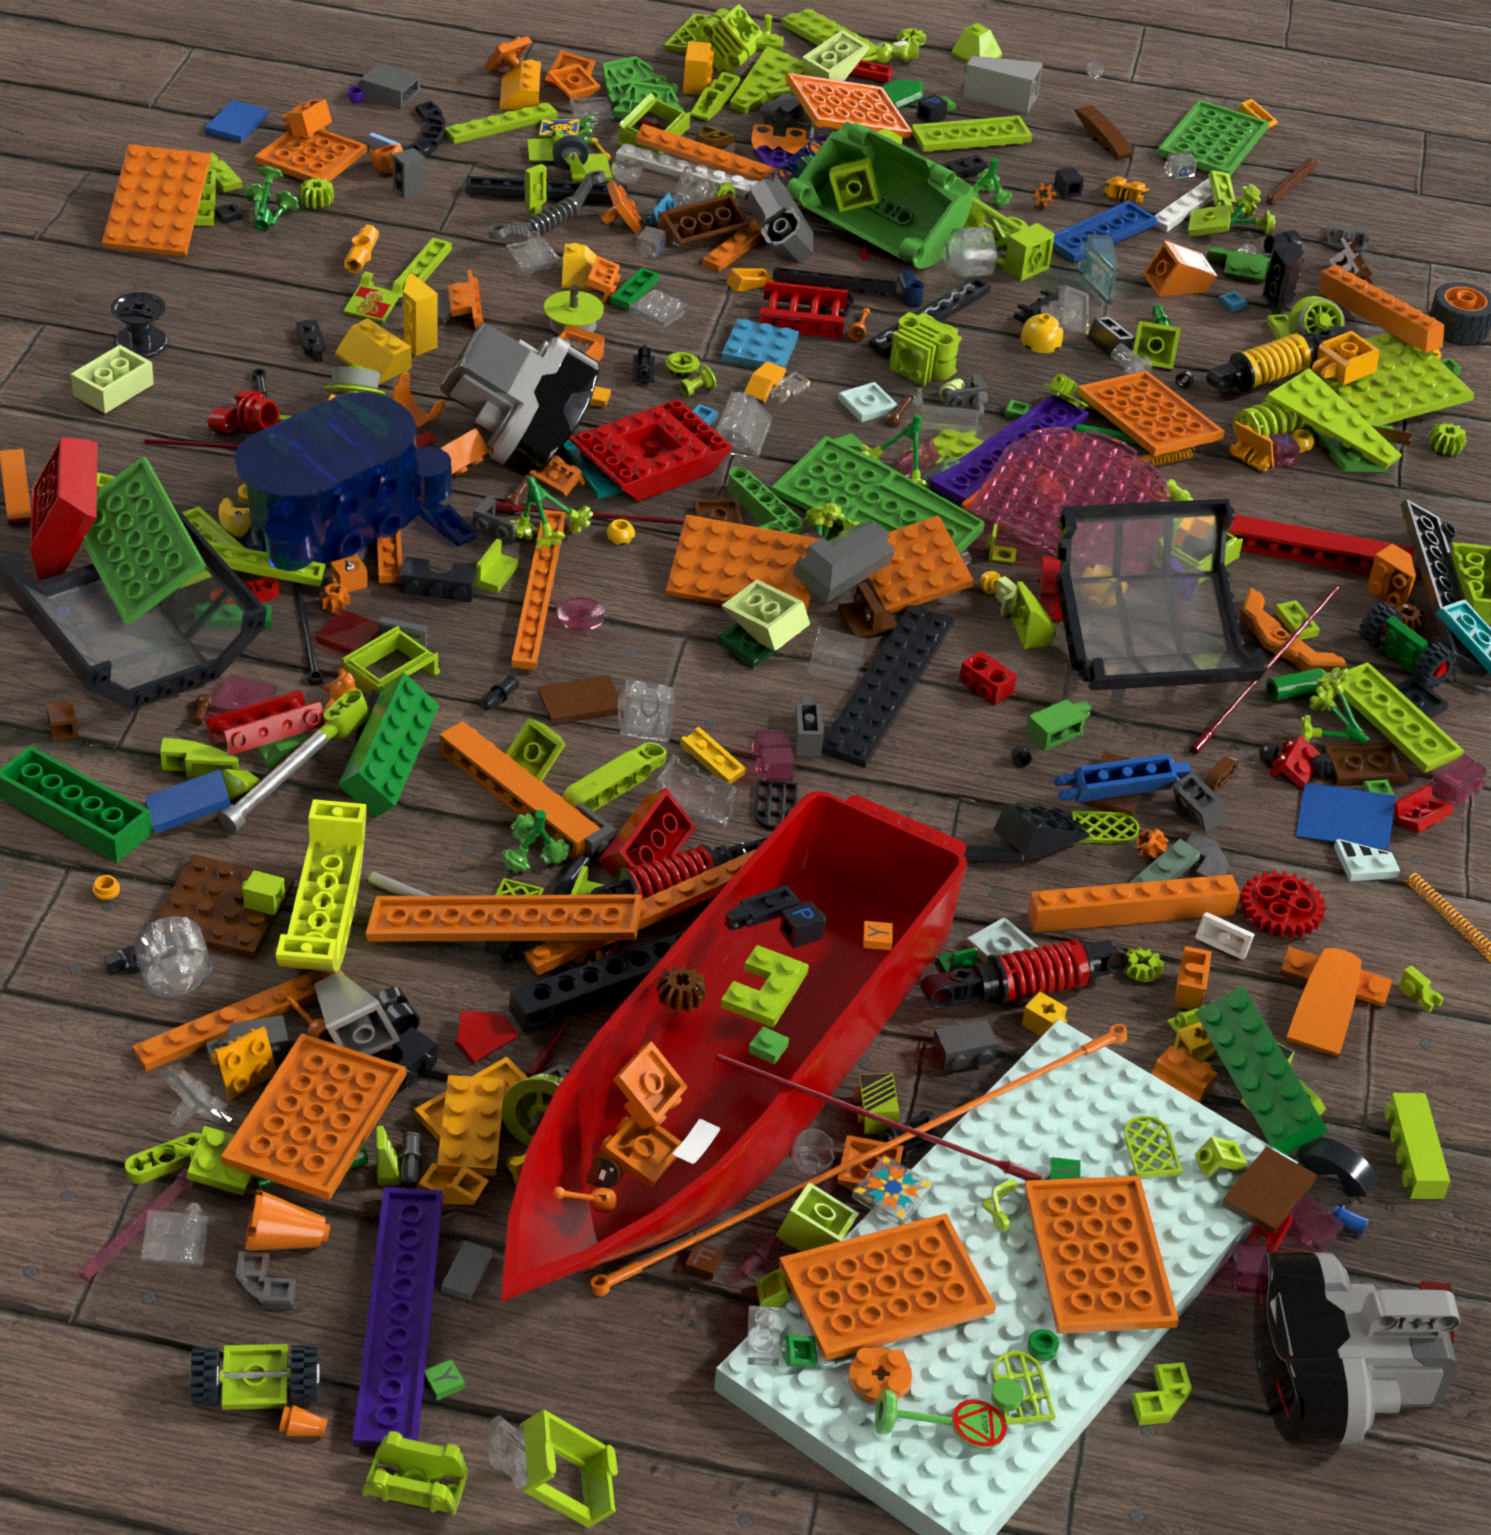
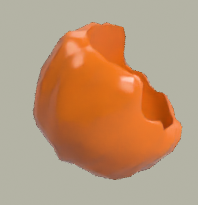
M400 144L381 146L374 151L371 148L370 159L378 172L393 174V154L404 150Z

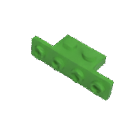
M1209 247L1206 255V260L1226 263L1223 276L1260 283L1264 282L1265 273L1268 271L1270 258L1259 254L1249 255L1241 251L1223 250L1220 247Z

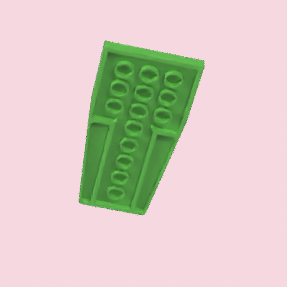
M825 436L772 486L773 494L807 511L814 507H824L826 503L837 504L841 507V513L845 515V518L838 519L833 523L842 527V522L849 518L852 522L856 521L858 523L875 521L887 532H891L939 515L959 554L984 531L983 520L882 462L828 436Z

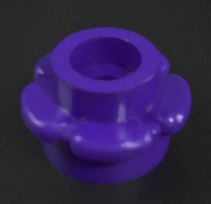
M358 86L350 87L346 98L350 99L352 103H360L365 99L363 88Z

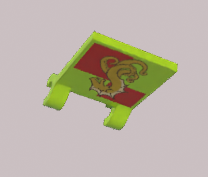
M364 272L359 287L343 313L362 319L369 318L374 322L384 324L398 299L403 297L404 289L402 287L405 281L396 279L392 290L374 286V282L371 281L373 273Z

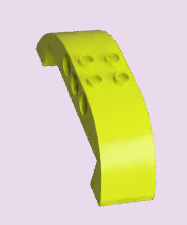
M313 799L309 814V845L288 933L287 935H280L277 947L276 961L279 967L338 972L346 951L360 882L365 839L366 804Z

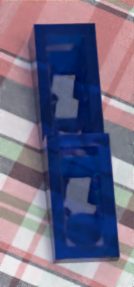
M421 480L401 488L399 501L458 547L477 538V533L450 504L444 506Z

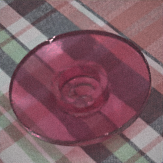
M577 597L561 603L557 609V617L564 626L573 630L585 631L594 629L603 623L605 610L600 603L593 599Z

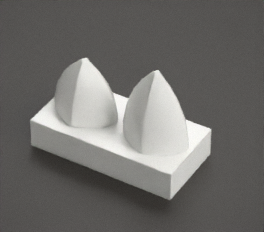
M1206 912L1202 917L1195 938L1243 960L1247 956L1255 934Z

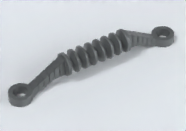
M598 170L586 174L574 195L566 197L536 216H532L521 225L499 224L490 227L487 230L489 238L492 240L501 239L510 233L536 239L550 229H554L561 223L566 222V220L575 217L579 213V209L592 185L600 184L606 180L604 171Z

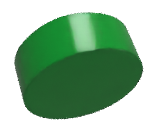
M1045 1329L1032 1332L1027 1343L1028 1353L1039 1361L1052 1360L1057 1355L1059 1348L1057 1336Z

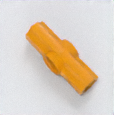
M366 224L364 228H361L359 234L352 238V247L344 260V267L348 269L349 273L357 274L358 271L362 270L365 263L371 260V251L379 237V231L373 225Z

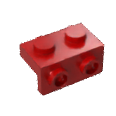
M1300 735L1293 741L1288 739L1280 747L1282 752L1273 760V768L1270 772L1272 777L1283 772L1299 788L1306 785L1313 772L1314 759L1316 755H1321L1314 746Z
M1425 785L1394 802L1396 826L1410 829L1412 832H1423L1427 827L1441 822L1443 818L1453 813L1452 804L1433 799L1432 787Z

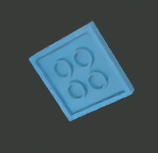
M737 319L723 349L721 360L760 368L764 363L770 362L786 368L798 340L799 331L771 326L767 323L752 322L747 319Z

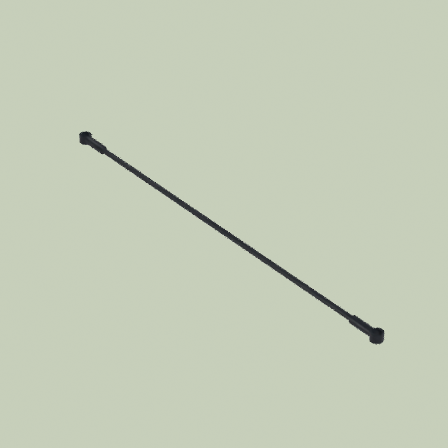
M260 368L254 369L252 371V378L256 381L257 391L266 397L267 392L264 381L266 371ZM272 429L266 430L267 437L273 436ZM279 466L273 468L274 472L280 473ZM275 477L276 486L283 488L281 478ZM281 511L289 556L296 558L288 513ZM294 582L307 648L308 683L320 685L323 682V674L319 671L316 653L313 651L301 583Z

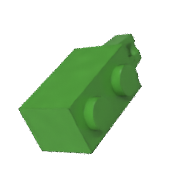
M1066 699L1039 712H1035L1029 716L1026 735L1044 751L1082 735L1085 719L1090 716L1091 706L1086 701L1072 704Z

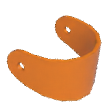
M404 372L398 378L392 395L393 408L398 419L404 425L415 428L442 415L446 405L443 399L435 403L430 414L423 411L416 404L410 391L411 375L408 372Z

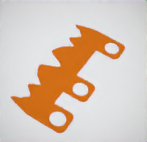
M755 124L753 126L751 138L755 150L763 145H767L773 150L780 146L784 151L792 154L799 151L810 140L806 139L807 131L805 129L787 128L786 136L780 137L772 136L773 126ZM761 126L767 127L769 132L761 133L757 131V128ZM798 130L802 132V135L796 137L792 136L790 132ZM813 141L811 142L812 144H815L819 148H821V146L818 143ZM811 145V149L817 153L819 149Z

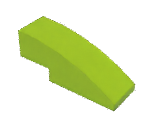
M163 738L160 754L162 770L186 771L187 779H195L219 769L222 774L224 769L239 770L237 757L215 747L183 739Z

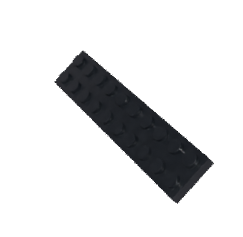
M1406 499L1400 504L1403 512L1402 516L1407 525V532L1410 535L1412 548L1417 558L1416 562L1419 565L1421 578L1426 587V594L1431 603L1430 607L1435 616V624L1439 629L1440 640L1447 649L1456 655L1455 664L1463 667L1469 673L1483 677L1488 671L1436 614L1441 607L1466 600L1440 518Z
M910 605L823 739L822 754L866 768L952 629L954 618L921 606Z

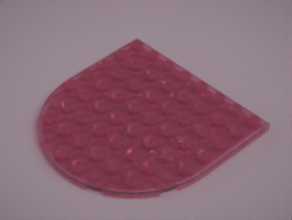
M1054 427L1027 433L1025 438L1013 441L999 457L969 507L968 512L983 520L987 525L994 527V524H998V530L1057 555V541H1061V529L1058 527V518L1065 506L1168 502L1171 495L1166 482L1150 461L1145 462L1136 455L1137 451L1129 445L1092 430H1087L1084 433L1072 431L1071 427ZM1164 518L1123 520L1120 575L1144 574L1156 551L1158 539L1163 536ZM1114 521L1078 522L1077 529L1072 537L1071 561L1083 567L1090 565L1089 568H1094L1095 564H1101L1112 568ZM1129 582L1127 586L1136 589L1139 582Z

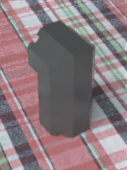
M773 178L775 181L763 179L749 190L750 198H747L746 204L759 224L763 237L780 257L801 263L813 254V231L779 178Z
M869 521L868 523L860 522L831 541L820 538L810 544L805 550L808 553L805 558L800 556L796 561L793 575L827 603L889 565L895 550L893 545H888L887 540L890 538L888 532L875 521Z

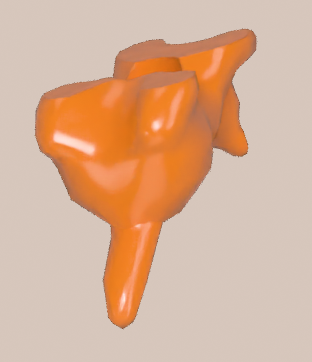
M343 668L338 670L339 676L337 679L323 687V690L330 692L329 702L323 709V714L344 693L358 690L352 675L349 672L346 673Z

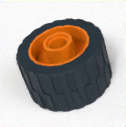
M1453 282L1440 286L1435 292L1429 316L1444 324L1443 340L1461 345H1471L1485 340L1491 327V294L1481 287L1464 282Z

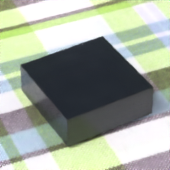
M234 203L215 207V214L223 224L242 220V213Z

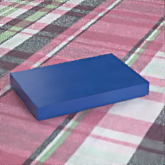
M232 100L205 127V133L241 143L269 115L268 109Z
M220 769L146 796L155 833L231 806Z

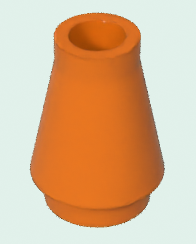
M295 1405L292 1408L285 1406L279 1432L286 1433V1437L317 1436L323 1438L328 1419L317 1416Z

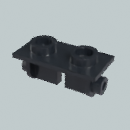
M642 345L638 349V355H633L632 382L654 383L655 356H651L650 347Z
M922 1111L920 1115L902 1124L915 1129L936 1118L932 1111ZM889 1127L885 1133L876 1136L878 1141L886 1143L907 1132L895 1127ZM935 1128L924 1132L935 1137L939 1135ZM915 1136L899 1145L904 1146L903 1152L928 1140Z

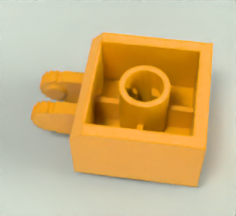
M694 41L688 43L683 94L701 96L705 87H710L714 51H711V43Z
M1349 331L1326 340L1319 345L1317 360L1314 362L1312 369L1317 373L1321 371V376L1324 379L1333 377L1345 385L1377 371L1380 350L1353 331Z

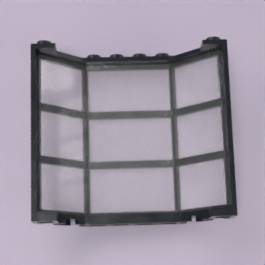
M1229 499L1065 506L1058 518V527L1061 529V541H1057V560L1061 561L1060 573H1056L1055 583L1071 668L1074 671H1080L1078 676L1083 682H1089L1088 688L1091 691L1259 681L1267 670V660L1263 657L1262 649H1256L1251 656L1243 648L1244 639L1240 635L1238 628L1239 616L1237 613L1235 614L1234 609L1235 596L1229 586L1230 573L1226 571L1225 567L1227 530L1235 519V511L1231 507Z
M173 502L172 505L202 557L206 568L130 625L123 621L94 564L39 581L23 573L24 556L19 551L0 557V583L86 689L128 710L145 706L218 679L265 628L267 609Z

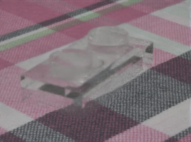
M749 1306L747 1365L779 1366L780 1308Z

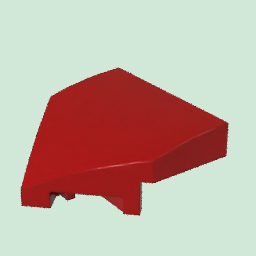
M461 1010L454 1044L460 1048L473 1066L515 1041L519 1035L502 1014Z

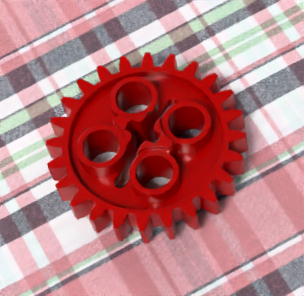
M1273 870L1272 875L1263 871L1261 877L1255 874L1253 880L1248 879L1246 885L1243 886L1239 903H1242L1240 910L1245 911L1244 918H1252L1251 925L1259 924V931L1268 929L1269 936L1276 932L1281 939L1284 934L1293 939L1294 934L1303 938L1304 932L1311 935L1313 929L1318 930L1325 915V898L1320 897V890H1313L1314 883L1305 884V877L1298 880L1296 879V873L1290 877L1287 876L1286 871H1283L1282 875H1278Z

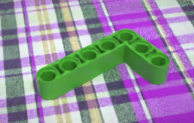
M733 467L729 470L728 493L734 499H738L739 503L762 524L758 528L801 535L803 524L801 518L744 467Z

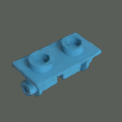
M670 192L663 198L658 199L652 211L645 215L644 220L647 225L657 224L661 212L675 208V202Z

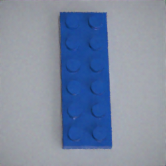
M1126 201L1055 233L1052 249L1074 263L1089 256V250L1094 254L1155 226L1157 218L1131 201Z

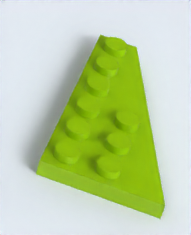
M767 46L730 100V108L746 114L758 107L766 100V90L789 86L785 81L787 73L803 75V60H798L787 53H782Z
M1310 368L1273 390L1265 398L1270 403L1274 401L1283 406L1282 410L1290 413L1292 411L1299 415L1302 422L1332 438L1335 436L1342 440V445L1350 448L1352 446L1361 451L1364 458L1383 469L1390 467L1402 456Z

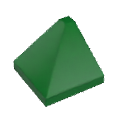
M786 1334L779 1340V1347L786 1366L817 1367L815 1336Z

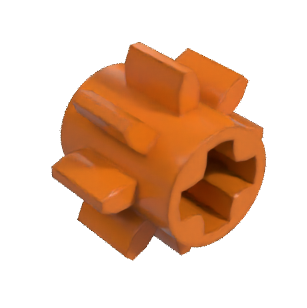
M1042 182L1041 187L1033 188L1036 195H1032L1031 198L1038 199L1036 202L1037 207L1043 204L1047 208L1048 203L1054 204L1052 196H1055L1056 192H1050L1052 189L1051 184L1045 187ZM1047 191L1048 198L1043 197L1041 199L1040 193H1046Z
M329 584L325 586V592L319 593L322 609H326L330 613H340L345 610V605H350V595L347 594V588H343L340 584Z
M1157 828L1153 832L1146 829L1138 835L1135 849L1140 852L1139 855L1148 861L1150 857L1156 860L1167 850L1166 843L1168 839Z

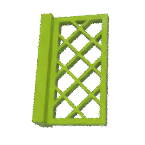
M694 13L663 45L664 50L687 53L688 43L699 40L693 32L711 15Z

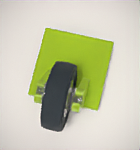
M568 135L560 138L554 144L552 151L553 159L560 168L570 170L573 182H582L586 174L598 170L604 171L605 181L612 180L607 155L589 154L588 146L582 138Z

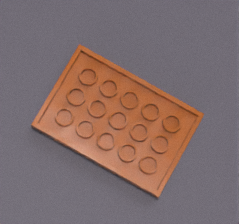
M787 73L785 77L789 88L793 91L797 100L812 120V123L817 127H830L838 130L845 121H848L851 124L858 122L875 132L888 128L902 138L910 139L913 131L882 87Z
M128 144L102 240L103 248L186 257L211 161L210 153Z
M1148 371L1089 383L1077 388V394L1085 402L1093 406L1099 413L1104 415L1110 422L1114 423L1153 456H1160L1165 453L1176 452L1181 449L1224 439L1225 431Z
M686 514L666 587V596L722 606L757 579L803 601L807 612L812 591L793 575V571L800 556L805 558L808 554L805 551L807 547L819 540V538Z
M301 1034L221 1155V1163L330 1200L404 1080L406 1067Z
M1140 1176L1025 1181L1023 1189L1057 1334L1177 1328L1179 1319Z
M946 1213L780 1257L779 1260L780 1269L812 1336H815L816 1344L824 1361L856 1353L864 1347H878L995 1313L996 1306Z

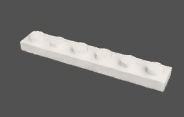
M1209 178L1156 214L1157 223L1154 227L1168 232L1191 216L1192 210L1201 209L1211 202L1214 197Z

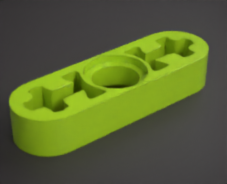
M190 1133L130 1156L125 1162L126 1178L131 1183L143 1184L190 1166V1157L173 1153L176 1141L194 1146L200 1139L201 1134ZM165 1154L175 1157L170 1162H161L159 1160Z

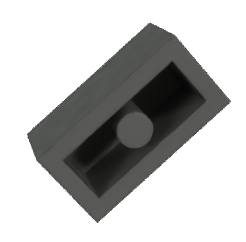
M414 148L393 154V190L404 199L425 192L426 161L425 157Z
M986 1019L935 1029L932 1049L942 1071L946 1072L995 1062L998 1042Z

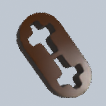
M1226 754L1210 770L1204 783L1213 792H1218L1233 776L1239 761Z

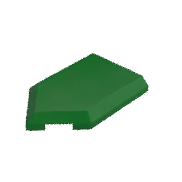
M898 79L882 86L897 110L923 99V82Z

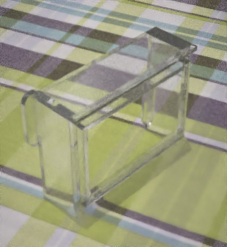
M917 388V396H914V406L916 414L922 417L920 422L921 428L982 434L984 420L983 403L988 402L986 392L978 393L976 409L923 405L922 388Z

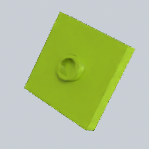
M1231 204L1192 210L1188 228L1189 237L1228 232L1232 213Z

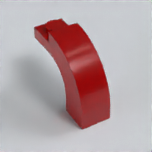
M1041 556L1038 571V582H1040L1039 603L1048 612L1051 621L1062 622L1055 583L1056 573H1060L1061 560H1057V557Z

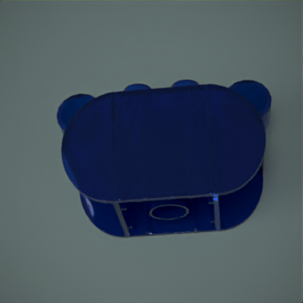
M348 393L334 397L249 436L239 445L235 454L237 473L247 487L251 527L243 535L245 543L249 549L267 552L269 563L275 568L285 571L299 570L307 567L312 562L328 565L344 556H352L361 548L377 541L378 538L392 537L400 529L406 527L416 517L420 503L435 504L442 502L452 493V464L449 454L435 447L417 448L416 423L412 414L400 403L378 394Z

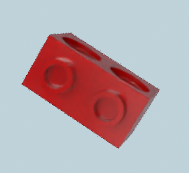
M982 650L962 662L959 676L961 683L993 705L998 704L1014 693L1017 674Z

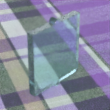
M946 458L921 471L920 479L928 480L960 462L956 458Z

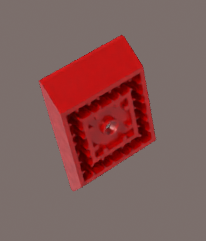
M680 399L570 437V441L622 490L638 501L711 475L732 450V445Z

